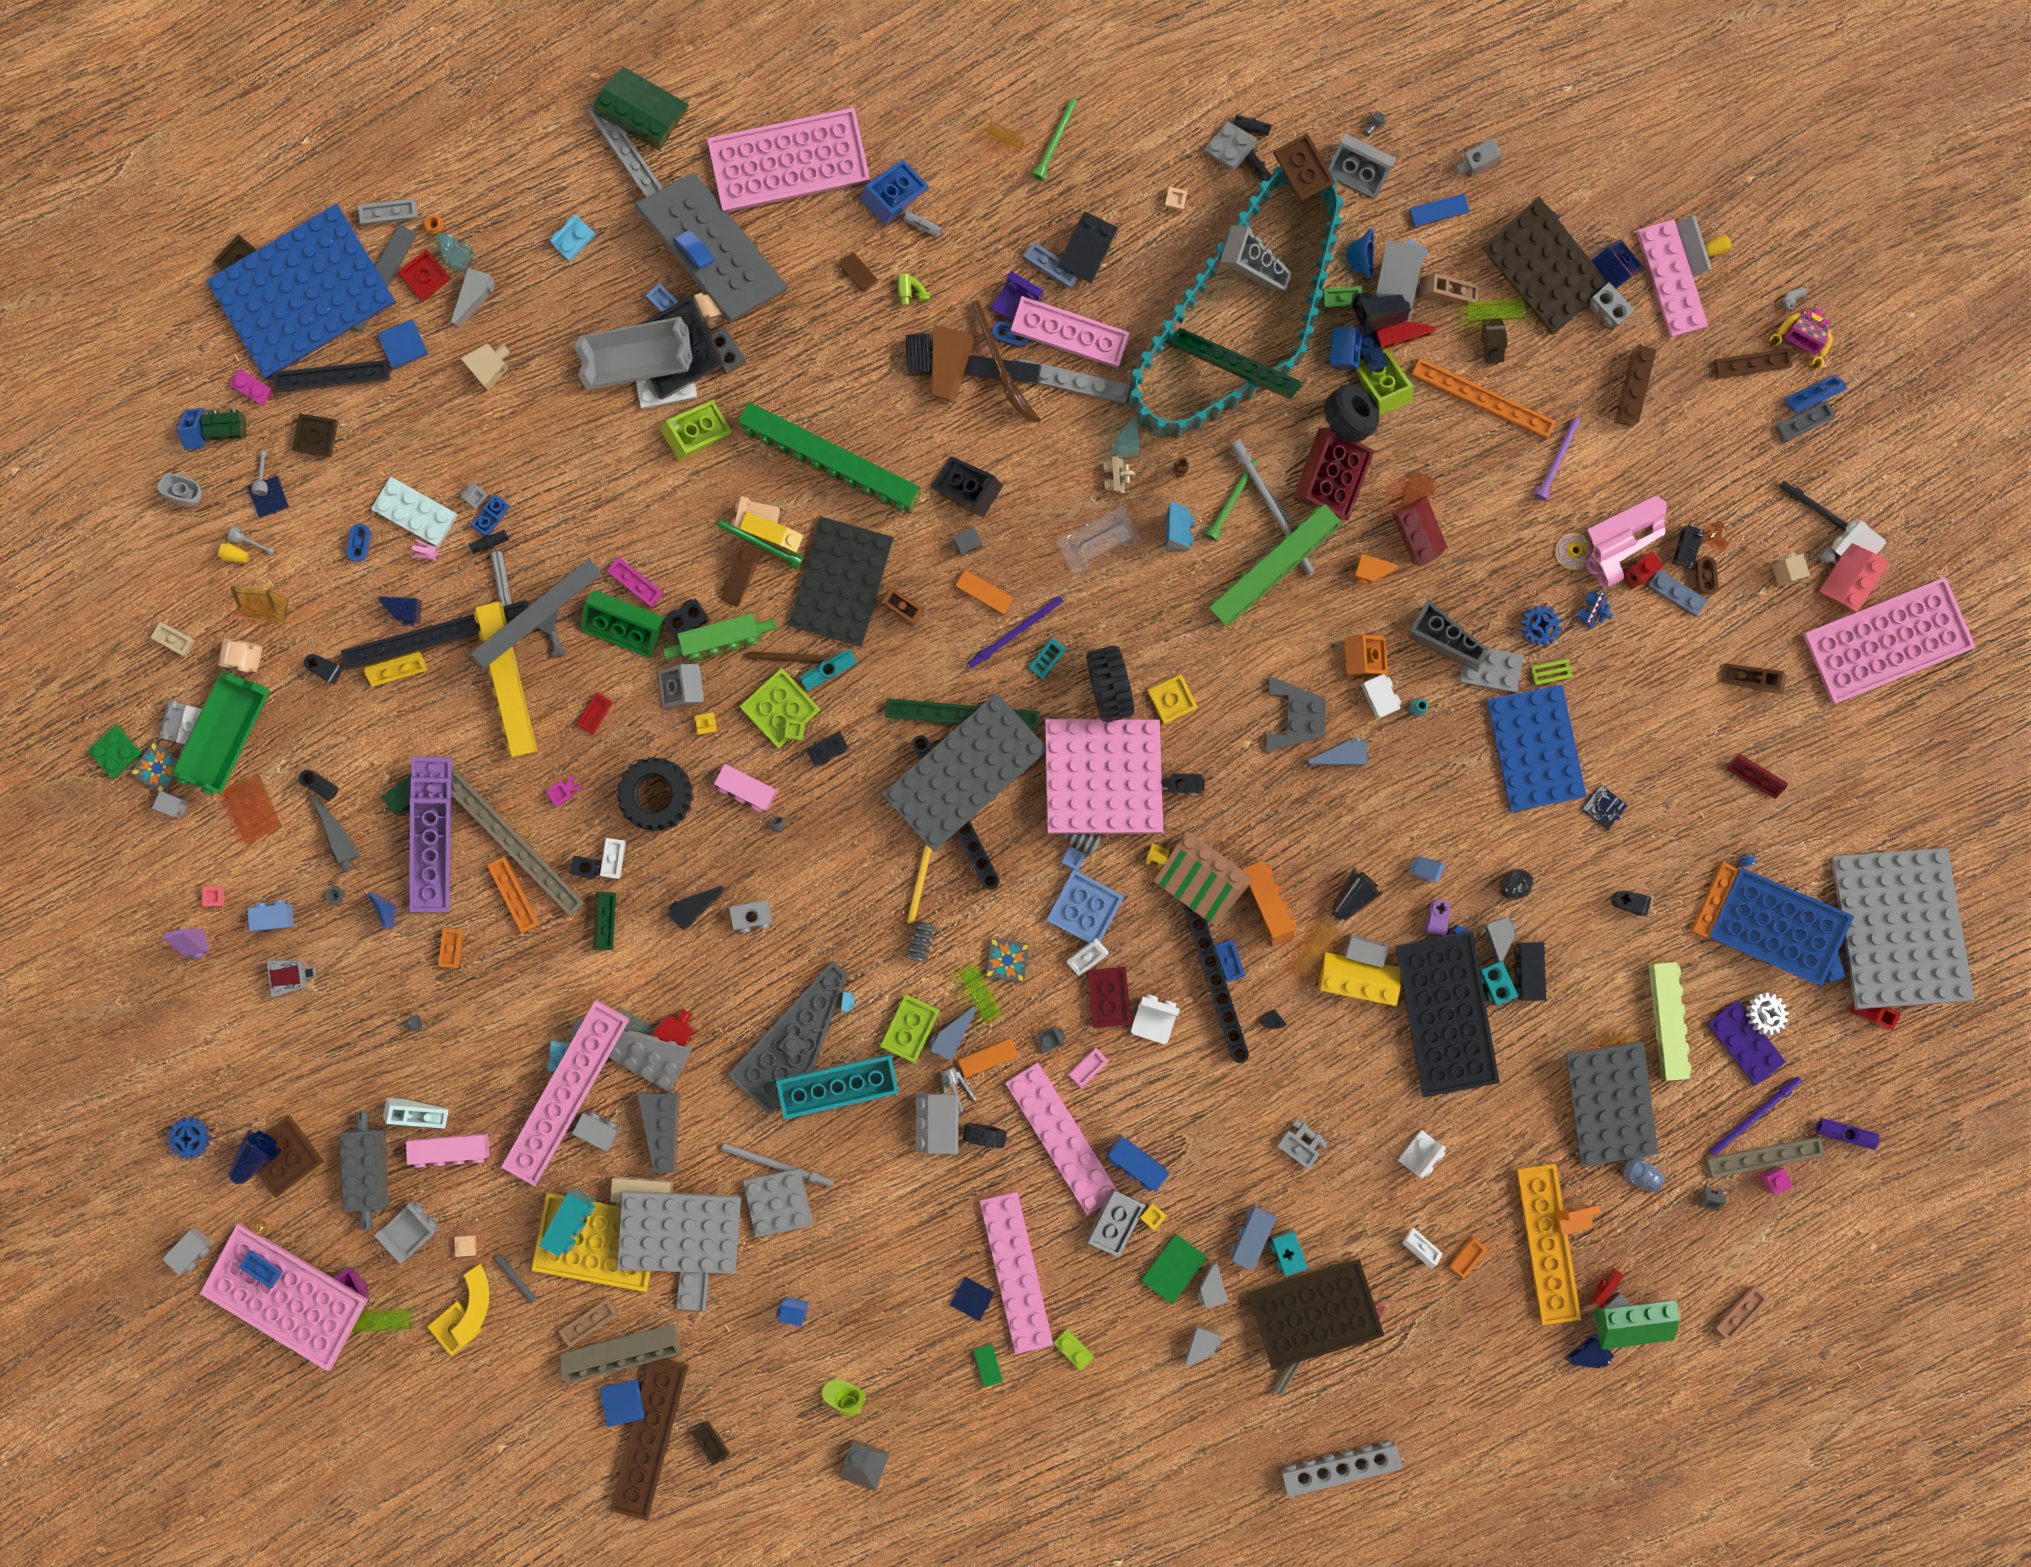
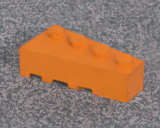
M1263 860L1243 868L1242 870L1250 875L1251 884L1248 886L1252 898L1255 897L1256 899L1254 902L1258 913L1263 915L1262 921L1266 932L1271 933L1270 943L1272 947L1293 939L1294 928L1297 926L1292 916L1289 917L1287 913L1289 908L1285 899L1281 900L1279 895L1281 890L1278 883L1272 880L1273 872L1270 865H1266Z

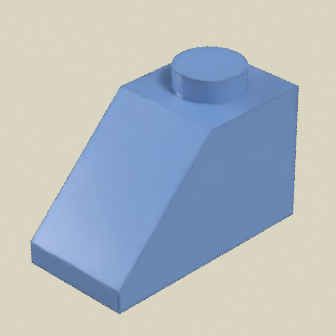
M1418 856L1416 859L1413 858L1410 863V875L1429 883H1437L1445 864Z

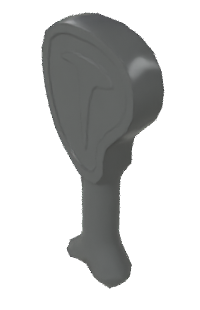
M559 609L537 626L549 635L553 647L550 653L551 657L557 655L565 656L566 650L560 646L556 635L555 622L559 616Z

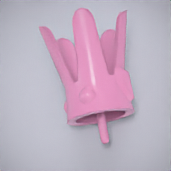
M415 539L419 543H417V546H412V549L424 554H415L411 558L435 561L437 555H442L438 553V546H430Z

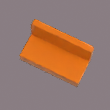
M1583 1205L1557 1211L1560 1235L1593 1228L1592 1215L1601 1213L1600 1206Z

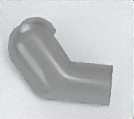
M1803 287L1788 291L1782 301L1783 308L1786 310L1794 309L1796 299L1806 297V289Z

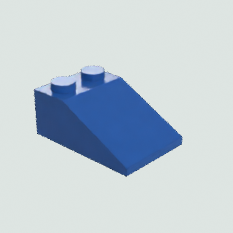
M901 160L866 185L859 199L886 226L908 208L929 186L904 160Z

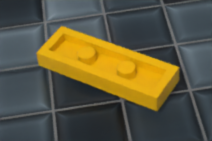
M420 652L364 668V673L372 687L427 671V665Z

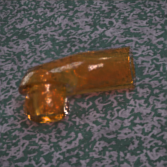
M1716 521L1710 526V538L1724 550L1730 542L1722 536L1723 522Z

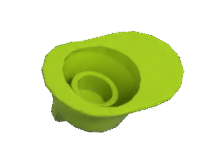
M834 1379L825 1384L822 1389L824 1401L837 1409L841 1415L850 1417L861 1413V1407L865 1403L866 1395L860 1388L845 1380Z

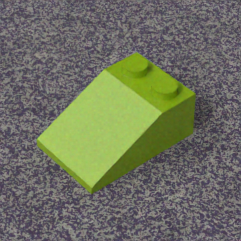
M1387 348L1382 350L1388 360L1387 367L1370 373L1362 358L1359 361V369H1355L1364 391L1375 402L1379 416L1413 402L1414 387Z
M714 400L666 420L660 428L679 462L696 455L732 433Z

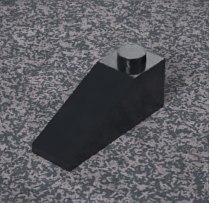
M719 886L682 899L679 902L675 901L668 908L670 911L667 915L681 929L687 930L726 888Z

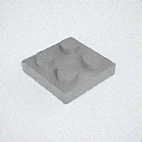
M1227 121L1204 151L1205 154L1235 171L1258 141L1254 136Z

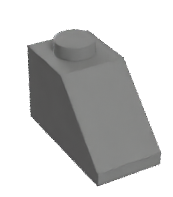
M1509 917L1483 924L1495 961L1504 960L1515 937L1514 931L1516 927L1513 920H1510Z
M1216 1261L1211 1262L1199 1285L1200 1292L1197 1293L1200 1305L1204 1304L1206 1309L1228 1302Z
M1195 1325L1184 1360L1185 1366L1190 1367L1213 1355L1215 1349H1219L1221 1338H1219L1218 1331Z

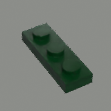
M596 892L592 950H613L615 892Z

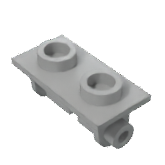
M168 700L159 738L172 741L177 740L186 704Z

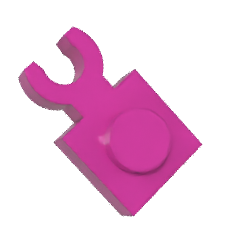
M577 776L570 777L567 784L561 780L546 790L556 807L561 806L574 797L571 791H578L583 787L582 784L576 787L573 786V781L577 779Z

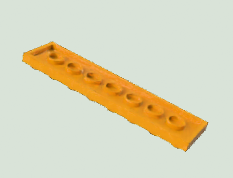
M1551 1163L1518 1168L1516 1172L1541 1325L1581 1320L1568 1234L1560 1235L1556 1215L1557 1211L1563 1210L1556 1164Z

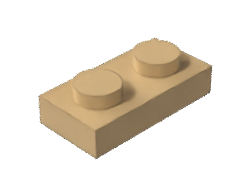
M161 621L150 637L185 657L196 641Z

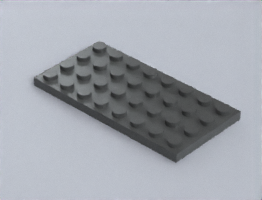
M996 693L882 795L934 852L1046 752V746L1003 698Z

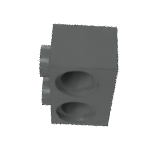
M726 327L712 334L715 344L720 340L725 342L722 347H717L724 362V366L719 368L721 372L725 370L729 375L747 364ZM729 356H733L734 361L732 363H726V358Z

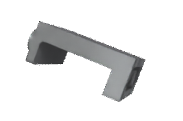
M415 1201L408 1203L390 1223L374 1235L400 1264L406 1262L440 1229L437 1226V1221L431 1216L428 1217L424 1212V1207L419 1202L415 1203Z

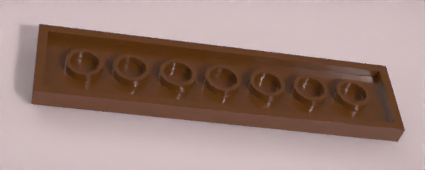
M665 1358L648 1363L641 1390L645 1419L633 1421L610 1511L648 1521L689 1368L688 1364Z

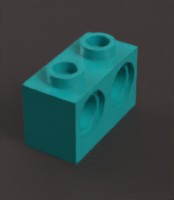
M1496 961L1480 968L1482 986L1484 985L1487 990L1485 995L1489 1003L1498 1006L1518 997L1503 961ZM1492 969L1496 972L1494 980L1488 978V972ZM1499 987L1504 990V995L1501 998H1498L1496 995V990Z

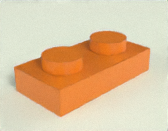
M443 928L438 966L459 968L464 930Z

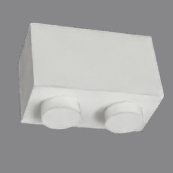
M1385 674L1361 685L1376 719L1401 709L1399 706L1401 704L1400 698L1397 694L1394 695L1391 689L1393 687L1392 681Z

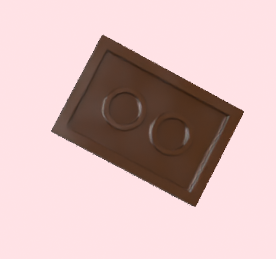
M1308 133L1273 151L1276 160L1300 202L1335 185L1334 178Z

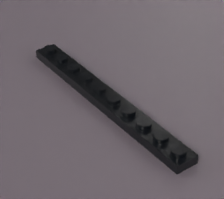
M525 600L503 606L507 624L529 607L528 601ZM473 614L341 650L345 669H351L477 635L481 628L480 624L476 623Z

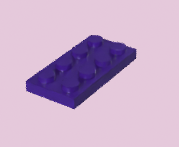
M1735 1000L1706 1024L1751 1083L1757 1085L1785 1064L1786 1061L1765 1034H1759V1030H1753L1754 1024H1749L1748 1022L1751 1018L1746 1016L1748 1012L1739 1000Z

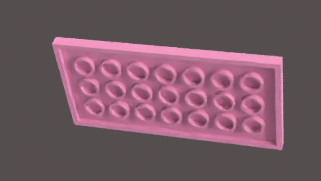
M855 107L707 138L722 211L730 212L870 182Z
M1946 577L1803 634L1832 704L1976 648Z
M241 1223L236 1225L200 1293L327 1371L332 1369L368 1301L364 1296ZM249 1250H254L283 1270L273 1288H268L239 1268Z

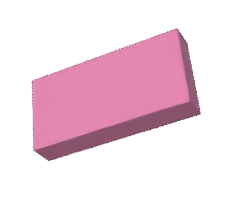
M1095 1047L1068 1075L1082 1088L1109 1061Z

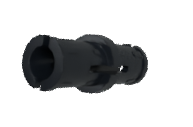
M1238 114L1235 115L1233 125L1247 129L1250 133L1253 131L1269 136L1272 124L1256 120L1255 117L1251 119Z
M1252 149L1244 159L1252 168L1253 174H1257L1261 181L1269 182L1272 177L1271 173L1265 167L1264 161H1260Z
M505 529L492 535H484V538L469 543V547L474 555L488 548L491 550L494 546L509 541Z

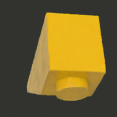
M748 511L745 512L739 529L787 552L796 553L803 537L802 534Z

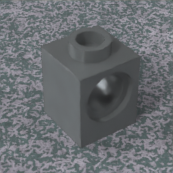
M975 527L953 536L955 542H952L955 552H960L961 556L982 548V542Z

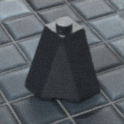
M1352 294L1351 305L1365 335L1408 320L1411 307L1409 302L1405 301L1403 295Z

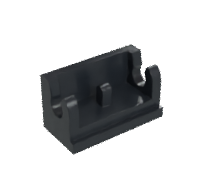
M1691 525L1682 528L1672 561L1673 565L1693 570L1704 530L1692 527Z

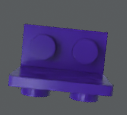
M1010 271L1007 276V283L994 302L992 310L1014 322L1021 297L1024 296L1040 302L1043 297V290Z

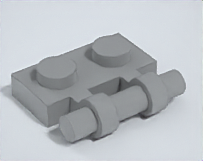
M1296 1119L1292 1126L1297 1129V1132L1293 1134L1288 1130L1277 1146L1309 1170L1320 1155L1314 1149L1317 1145L1324 1149L1327 1142L1322 1139L1323 1136L1319 1133L1316 1134L1310 1130L1306 1123H1301ZM1303 1134L1311 1139L1309 1145L1300 1139Z

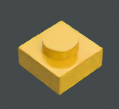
M1153 1202L1140 1216L1154 1231L1167 1217Z

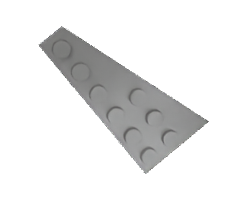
M579 1017L576 1020L570 1036L575 1037L584 1018ZM629 1030V1032L623 1031L608 1058L670 1093L693 1047L688 1045L686 1047L677 1045V1042L669 1041V1043L660 1041L658 1037Z

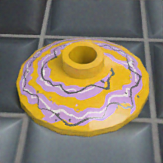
M1569 533L1562 536L1555 547V557L1558 563L1568 570H1580L1586 567V560L1591 558L1593 553L1590 541L1584 535L1578 533ZM1574 547L1578 549V554L1573 552Z

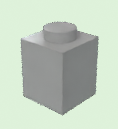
M159 791L152 808L169 816L181 818L187 810L186 804L188 800L166 791Z

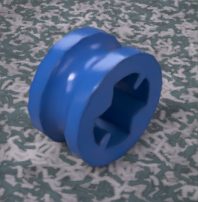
M1755 854L1739 857L1738 861H1741L1740 867L1757 864V861L1754 860Z

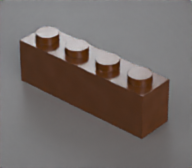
M1637 345L1632 350L1614 423L1633 427L1639 422L1657 349Z

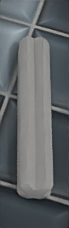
M494 551L491 553L499 601L503 606L510 605L511 598L503 555L501 551Z

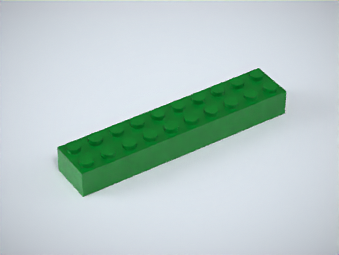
M749 401L738 421L741 430L744 431L743 434L752 439L755 436L760 439L762 444L768 447L773 445L778 448L777 451L784 455L789 453L795 456L794 459L802 464L807 462L811 464V468L818 472L823 470L829 473L828 476L837 481L841 479L845 481V485L852 489L857 487L862 490L864 495L871 498L872 496L879 498V502L889 506V504H892L900 513L906 514L908 512L912 514L921 496L920 486Z

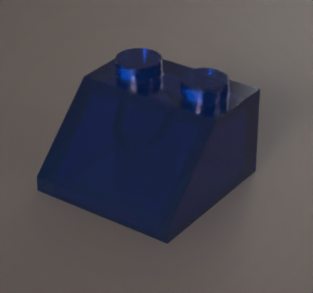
M1622 239L1606 247L1591 260L1606 281L1615 289L1624 285L1644 269L1643 265Z

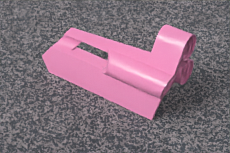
M1654 496L1587 530L1594 549L1591 558L1586 560V567L1592 575L1597 574L1598 581L1603 588H1608L1624 579L1619 563L1621 560L1665 534V500ZM1652 525V534L1638 541L1634 538V533Z

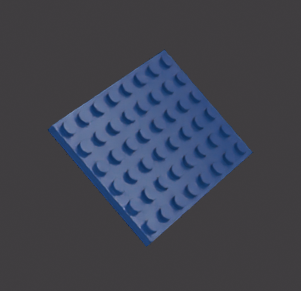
M337 203L206 280L265 379L274 375L273 372L282 371L353 329L360 322L373 317L396 303V300Z

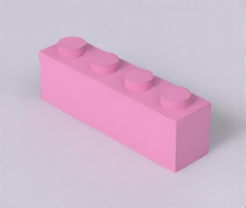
M488 1133L406 1141L407 1165L414 1164V1168L426 1167V1163H433V1166L445 1165V1162L452 1161L453 1165L464 1164V1160H472V1163L484 1162L485 1158L490 1157Z

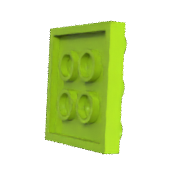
M783 668L776 672L740 706L779 749L790 740L783 738L786 719L805 721L806 725L821 711Z

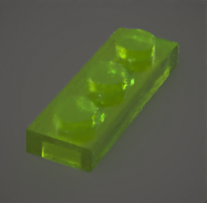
M1522 298L1467 302L1466 304L1468 323L1482 322V319L1501 318L1502 320H1513L1526 317L1525 303Z
M976 963L960 971L959 975L985 1023L987 1024L1003 1015Z
M411 1308L362 1311L351 1332L411 1329Z

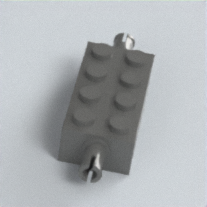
M368 1111L355 1112L356 1129L340 1133L343 1212H360V1230L373 1229L372 1211L389 1207L386 1129L370 1130L368 1128Z

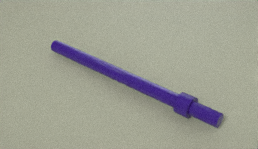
M1058 596L987 649L983 648L976 657L967 662L972 669L983 660L986 661L991 658V654L1063 603V599Z
M1796 1076L1787 1085L1783 1084L1774 1096L1712 1147L1709 1152L1716 1156L1780 1100L1791 1095V1091L1802 1083V1080Z

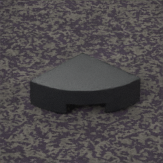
M1273 1010L1260 1021L1262 1025L1271 1029H1279L1287 1025L1276 1010Z

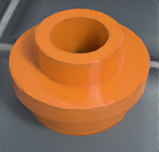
M432 215L427 217L424 226L428 233L435 235L443 230L444 223L439 216ZM433 223H437L436 228H432Z

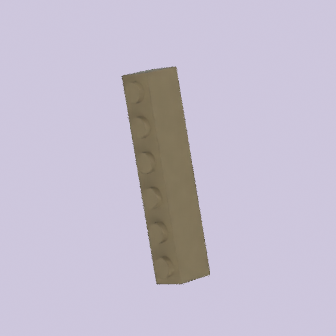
M675 1324L664 1325L656 1329L561 1353V1374L566 1383L570 1384L681 1354L680 1334Z

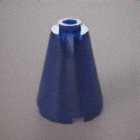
M250 1129L244 1135L228 1172L229 1178L233 1183H246L280 1155L281 1148L277 1149L275 1146L277 1141L269 1134L260 1130L252 1132L253 1129Z

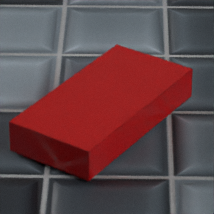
M596 692L576 725L594 735L614 702Z

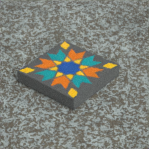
M153 741L133 768L131 774L158 793L159 791H167L176 779L170 776L178 757Z
M991 938L986 977L1024 982L1030 944Z

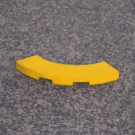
M481 1264L463 1275L469 1288V1303L464 1317L451 1330L460 1347L469 1342L478 1332L488 1311L490 1301L489 1283Z

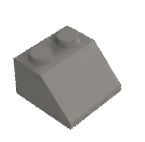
M680 664L658 671L663 709L704 702L699 664Z

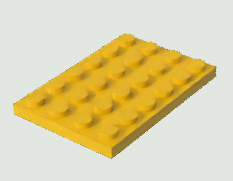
M549 1192L546 1194L532 1271L643 1292L648 1291L651 1271L617 1270L622 1206L595 1201L593 1205L596 1207L591 1216L584 1220L586 1225L583 1231L574 1238L576 1240L575 1246L567 1254L564 1253L558 1257L540 1247L539 1244L566 1196Z

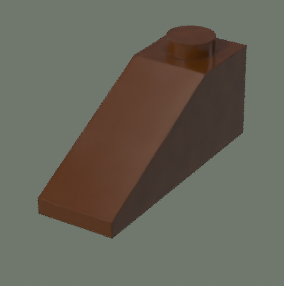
M742 544L733 563L721 600L739 607L762 557L759 551Z
M1724 663L1721 683L1763 692L1783 694L1787 675L1784 671Z

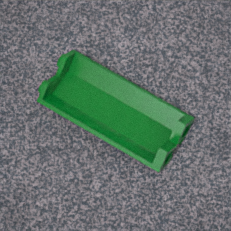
M220 671L170 776L177 778L175 782L187 786V784L201 788V792L211 796L213 793L221 795L270 690L256 682L245 681L230 672Z

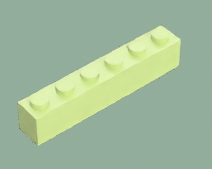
M1677 962L1649 964L1661 1080L1690 1079L1689 1074H1691L1692 1069L1687 1057L1689 1045L1685 1039L1687 1026L1683 1020L1685 1007L1681 1002L1683 988L1679 983V977H1681L1680 966L1677 965Z

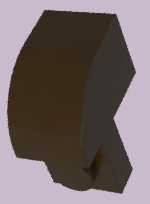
M1501 318L1482 319L1481 338L1485 343V364L1504 362L1505 348H1507V333L1504 322Z

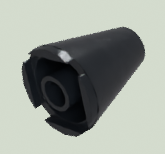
M1357 867L1351 870L1331 907L1333 910L1332 914L1340 921L1342 919H1349L1384 893L1382 889L1380 891L1376 889L1378 885L1364 872L1357 873Z

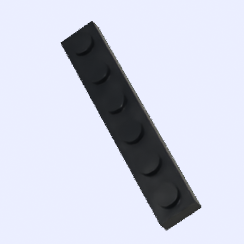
M387 360L273 372L276 392L390 380L389 362Z

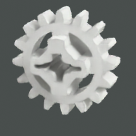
M1763 993L1756 995L1755 999L1750 1000L1752 1005L1746 1007L1750 1010V1013L1746 1014V1016L1751 1018L1748 1023L1754 1024L1753 1030H1759V1034L1769 1036L1780 1033L1781 1029H1785L1783 1023L1788 1022L1785 1015H1788L1789 1012L1784 1011L1786 1004L1781 1005V998L1776 999L1775 994Z

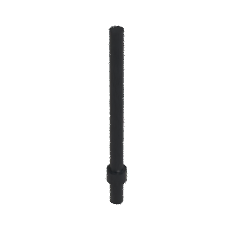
M1784 480L1780 483L1779 487L1791 494L1790 497L1796 501L1800 500L1846 531L1848 525L1846 522L1803 494L1804 491L1800 488H1795Z

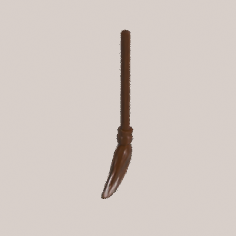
M973 301V308L999 372L998 379L1001 381L1007 399L1026 419L1032 422H1040L1041 418L1030 407L1020 390L1014 385L1010 373L1006 371L979 301Z

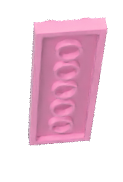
M1675 220L1639 229L1636 233L1669 337L1673 338L1707 328L1708 323Z
M1024 296L1021 297L1010 331L1012 334L1116 369L1120 365L1130 333Z

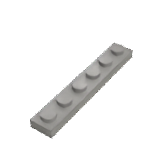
M594 106L588 108V114L644 197L646 198L663 189L624 130L595 114Z
M1019 359V362L1040 364V363H1036V362H1032V361H1028V360H1024V359ZM1041 364L1042 368L1038 383L1040 385L1124 405L1126 403L1129 384Z

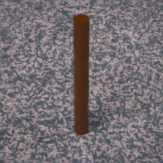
M749 652L748 659L822 663L825 661V655Z

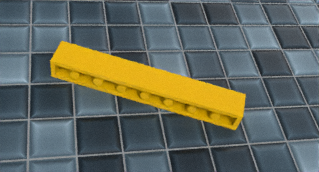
M495 602L475 607L474 617L476 623L480 624L481 631H479V637L481 642H486L507 625L502 603ZM512 646L490 664L488 674L490 679H493L495 686L492 687L493 695L495 698H498L499 706H497V712L499 717L503 719L504 724L501 725L504 736H507V752L512 757H518L538 752Z

